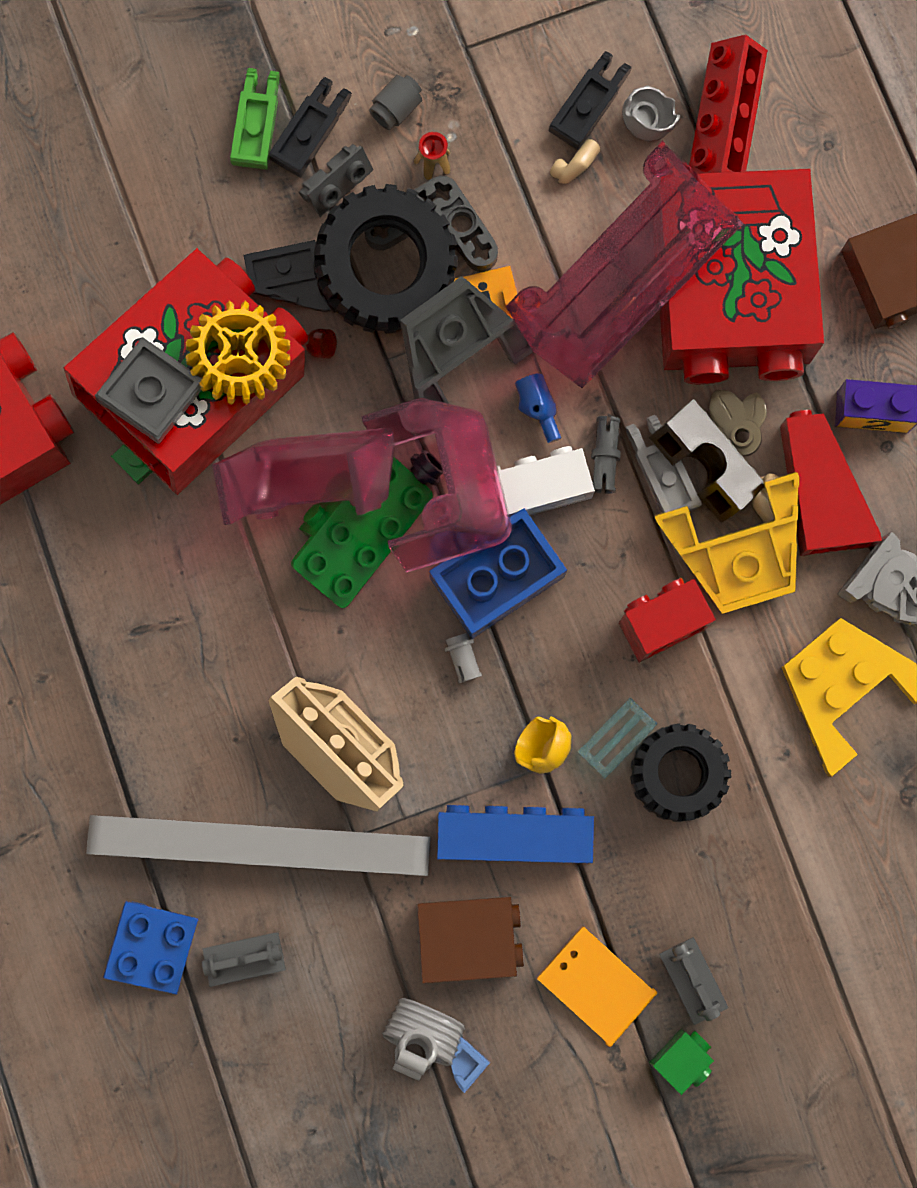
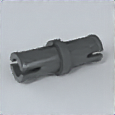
M599 416L596 419V448L592 449L591 458L595 460L593 486L595 493H601L602 479L605 478V494H612L616 492V461H620L621 451L617 450L621 419L611 416L610 431H606L607 416Z

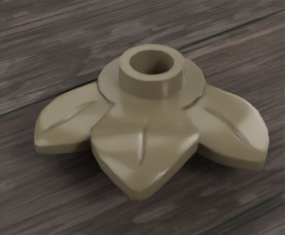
M715 390L710 399V415L712 417L710 419L725 437L733 443V446L742 457L755 453L762 442L760 427L767 417L766 405L758 393H753L741 401L735 394L729 391ZM742 431L750 434L749 439L744 443L736 441L737 434Z

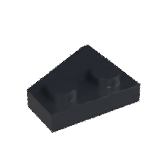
M311 240L243 255L247 275L255 287L253 294L322 312H330L328 301L324 295H321L317 286V277L314 274L313 263L316 241Z

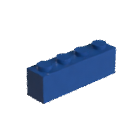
M447 805L446 812H439L437 859L593 863L594 816H585V809L562 808V815H546V808L523 807V814H508V807L485 806V813H469L470 806Z

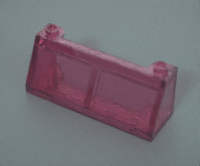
M663 140L647 156L643 164L644 176L650 184L547 292L537 286L526 287L506 305L507 310L532 351L581 388L625 346L744 224L702 178Z

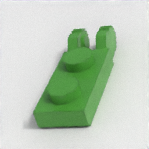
M248 68L244 91L240 93L230 156L231 164L234 166L268 170L269 152L271 151L278 106L277 95L280 75L277 71H270L267 79L266 94L255 93L258 84L257 69Z

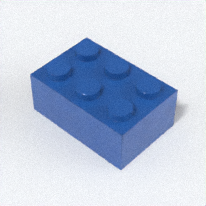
M523 508L431 569L429 577L469 637L474 639L563 579L567 569L525 508Z

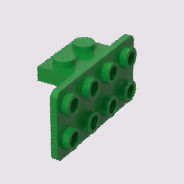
M385 450L378 451L359 476L346 471L342 475L336 476L329 483L327 494L320 503L313 505L306 512L303 518L304 523L300 526L299 530L309 539L292 559V568L340 608L347 607L432 500L433 492L426 485L419 482L413 473L390 452Z

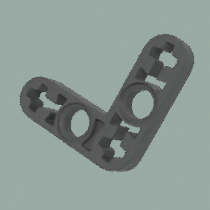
M437 176L414 189L418 192L417 197L423 200L421 198L423 196L426 197V200H433L436 197V189L438 188L443 192L450 190L449 200L444 201L440 197L432 202L437 205L435 211L439 216L444 214L449 221L448 230L450 234L455 235L457 250L467 265L477 272H485L495 266L498 258L497 244L452 178ZM457 216H466L472 221V227L466 232H458L452 227L451 223ZM374 227L364 231L367 244L375 250H387L408 238L405 233L392 227L387 229V238L384 239L380 235L373 237L375 234ZM475 236L476 243L480 249H489L487 260H483L482 257L474 258L475 246L471 239Z

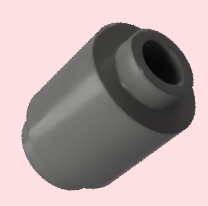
M396 75L372 100L373 105L369 112L382 127L391 130L394 125L399 126L422 102V97L419 94L422 89L412 77Z

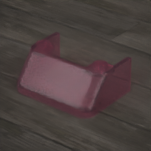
M418 398L361 416L364 426L380 450L435 433L448 494L435 497L425 505L422 512L425 530L388 541L389 549L406 573L499 545L509 537L512 530L509 510L488 425L479 411L430 399Z
M382 428L270 439L253 444L213 464L224 525H230L251 514H256V519L273 518L279 515V509L295 504L349 500L350 505L356 507L357 515L380 509L382 507L381 503L386 501L389 496L395 449L393 429Z

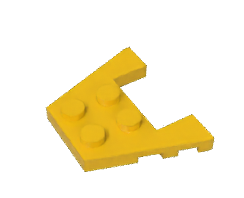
M798 472L763 482L774 520L704 542H698L688 506L654 515L660 528L722 614L795 592Z
M842 618L834 622L781 667L799 711L802 712L809 728V735L814 747L816 746L822 759L824 771L829 777L836 774L858 755L832 723L884 678L889 676L914 705L917 704V664Z

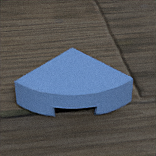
M461 1037L460 1044L457 1047L458 1051L455 1052L456 1058L453 1059L451 1068L455 1082L465 1093L490 1064V1061Z

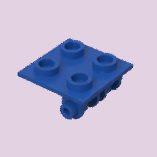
M125 901L103 978L177 994L198 918L149 907L139 902Z

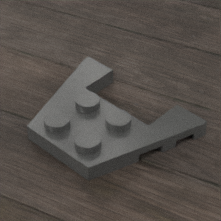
M462 276L400 320L416 412L420 424L427 429L453 410L437 381L496 338L508 359L515 365L542 346L534 336Z

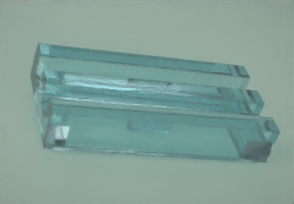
M630 697L577 753L605 779L658 723ZM631 709L635 715L593 756L589 752L592 747ZM642 719L646 723L644 728L604 767L600 761Z

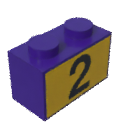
M846 379L837 390L835 427L909 433L917 425V385Z

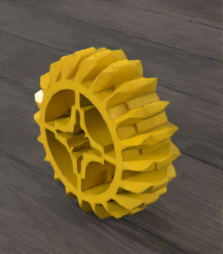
M229 300L226 304L227 311L223 312L214 305L211 309L213 317L211 318L201 313L199 317L201 326L192 325L190 329L193 339H187L186 350L191 352L186 355V363L193 367L190 373L192 376L196 375L202 378L199 385L203 392L213 387L212 396L215 400L219 399L223 393L227 394L228 403L231 405L235 402V396H242L243 402L247 405L250 403V394L255 393L262 400L265 398L264 387L275 391L277 389L276 379H284L286 377L284 366L290 364V355L286 353L290 350V341L283 338L285 336L284 326H275L276 316L274 314L263 318L264 308L261 305L256 307L253 312L249 311V303L246 300L241 304V309H234V304ZM243 329L245 331L237 333L232 332L231 330ZM213 340L218 343V348L221 351V354L218 356V362L214 366L211 365L206 356L208 347ZM262 340L265 341L270 350V356L264 366L258 362V356L255 354V351L258 350V343ZM237 349L239 353V350L242 349L245 351V354L239 356L237 353V356H233L231 351ZM240 372L246 374L247 376L234 377L230 375H232L233 373Z

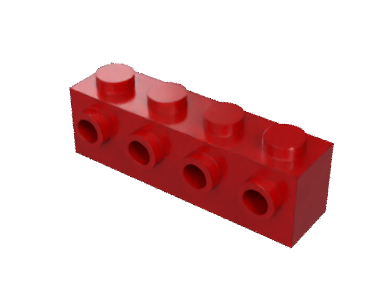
M746 34L711 43L687 174L745 172L747 170L768 50Z

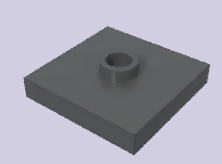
M142 337L95 394V399L157 444H160L202 391L199 385L202 378L196 375L192 376L190 369Z

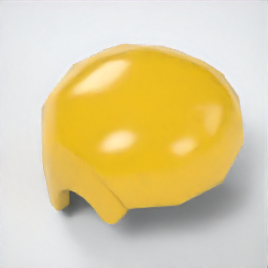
M550 716V720L535 717L524 728L517 740L514 751L515 760L518 764L539 774L557 769L564 763L571 749V733L565 723Z

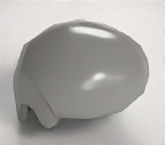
M650 86L634 89L623 104L622 115L626 128L634 137L648 142L664 138L673 130L680 119V115L675 113V99L666 97L659 89Z

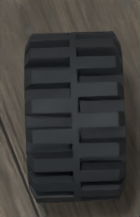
M680 723L662 727L649 735L635 751L636 755L630 767L632 768V776H630L631 785H634L636 791L634 794L638 800L640 799L643 802V807L648 812L655 813L656 817L663 820H672V822L695 820L709 814L712 809L717 808L722 802L721 798L728 792L730 786L727 785V782L731 778V769L728 770L727 762L730 759L728 753H723L721 749L723 744L719 739L714 740L710 736L711 732L706 729L700 730L696 728V725H680ZM675 750L686 751L698 761L701 768V782L693 793L677 796L669 793L662 786L658 776V767L661 759L669 752Z

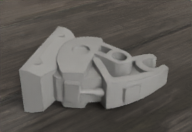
M890 532L883 536L882 541L871 550L837 595L850 603L862 597L863 601L876 613L880 611L888 613L894 618L896 623L917 625V556L909 551L901 550L899 538L893 532Z

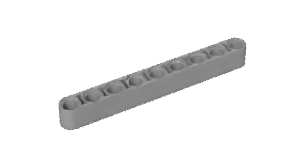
M90 815L86 854L428 876L431 837Z

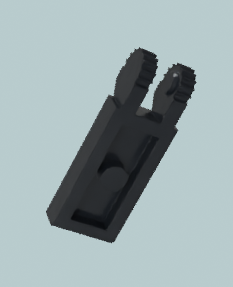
M607 51L601 55L592 70L588 69L549 126L548 131L577 150L581 148L613 102L632 69L630 65L624 63L618 68L611 81L603 78L602 75L610 66L613 57Z
M326 77L321 79L310 97L307 95L269 152V159L300 178L339 120V116L345 110L352 96V93L344 88L337 94L329 108L322 103L330 93L331 86L333 85L332 80Z

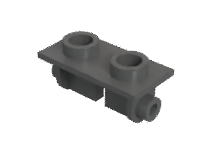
M354 144L350 147L344 146L337 155L326 163L327 167L331 170L328 174L320 169L302 183L303 188L299 191V194L306 202L309 203L311 201L320 217L374 170L362 146L358 148Z
M279 932L202 948L204 961H202L203 972L205 976H208L210 987L286 970Z
M694 937L659 954L693 1025L704 1020H713L721 1015L720 1012L729 1008Z

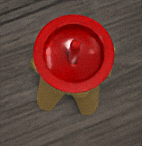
M429 132L423 135L419 141V152L414 159V163L418 164L421 159H424V177L427 180L432 178L436 163L440 164L445 174L450 173L447 154L450 155L451 153L448 150L447 139L438 132Z

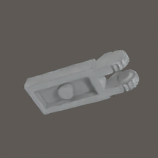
M655 415L647 418L648 429L653 434L662 425ZM634 424L627 426L626 433L636 452L635 457L661 512L664 513L684 506H688L689 512L700 508L702 505L682 461L680 460L672 466L655 445L646 447L639 429Z

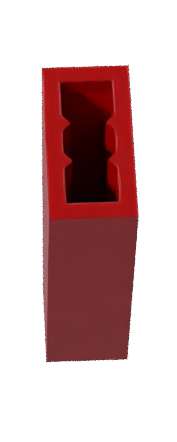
M800 410L790 413L789 418H786L781 424L780 431L787 474L798 472L799 475L796 534L800 556L876 546L882 541L881 532L824 413L812 415L811 410Z

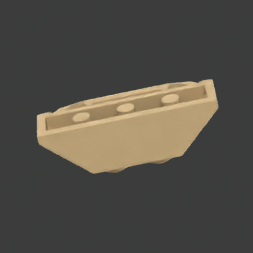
M295 677L270 697L268 701L283 746L335 800L378 811L403 788L404 785L400 777L395 744L342 690L319 683L306 682L303 678Z

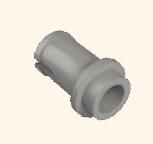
M467 633L447 639L448 647L444 649L445 652H450L459 679L458 682L462 683L482 676L471 646L474 643L473 639L469 640Z

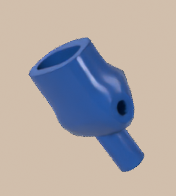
M532 374L516 381L515 386L520 397L518 409L525 415L539 420L547 443L561 439L554 420L557 413L556 403L550 394L543 374Z

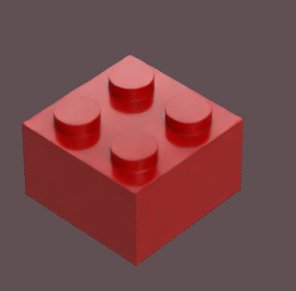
M682 578L674 580L661 588L662 591L657 593L658 597L650 600L648 595H644L627 604L628 608L623 610L625 614L619 621V625L639 663L705 631L716 620L695 578L684 583Z

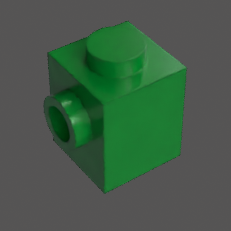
M680 1029L649 1063L682 1095L691 1084L698 1087L707 1079L712 1072L709 1066L714 1060L707 1054L711 1046L695 1030L688 1035L684 1030Z

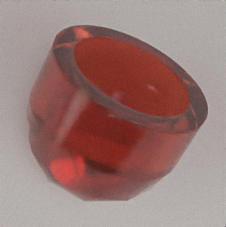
M319 328L312 330L307 335L309 340L308 344H305V348L313 357L330 359L335 354L337 338L333 330Z

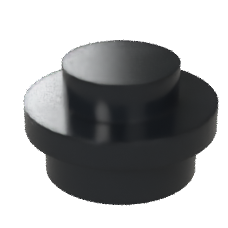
M424 450L420 455L414 454L410 458L413 465L410 470L419 482L424 485L427 483L437 485L441 481L440 476L445 472L444 468L430 452Z

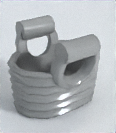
M400 998L398 1005L395 1006L396 1010L392 1012V1017L388 1019L389 1023L385 1026L386 1029L382 1033L386 1040L396 1045L393 1070L419 1081L421 1076L424 1075L425 1071L434 1062L445 1066L453 1065L452 1061L456 1058L455 1052L458 1051L457 1047L460 1044V1038L463 1037L462 1033L465 1030V1026L456 1019L413 1000ZM410 1044L420 1045L425 1051V1058L407 1051L406 1047Z

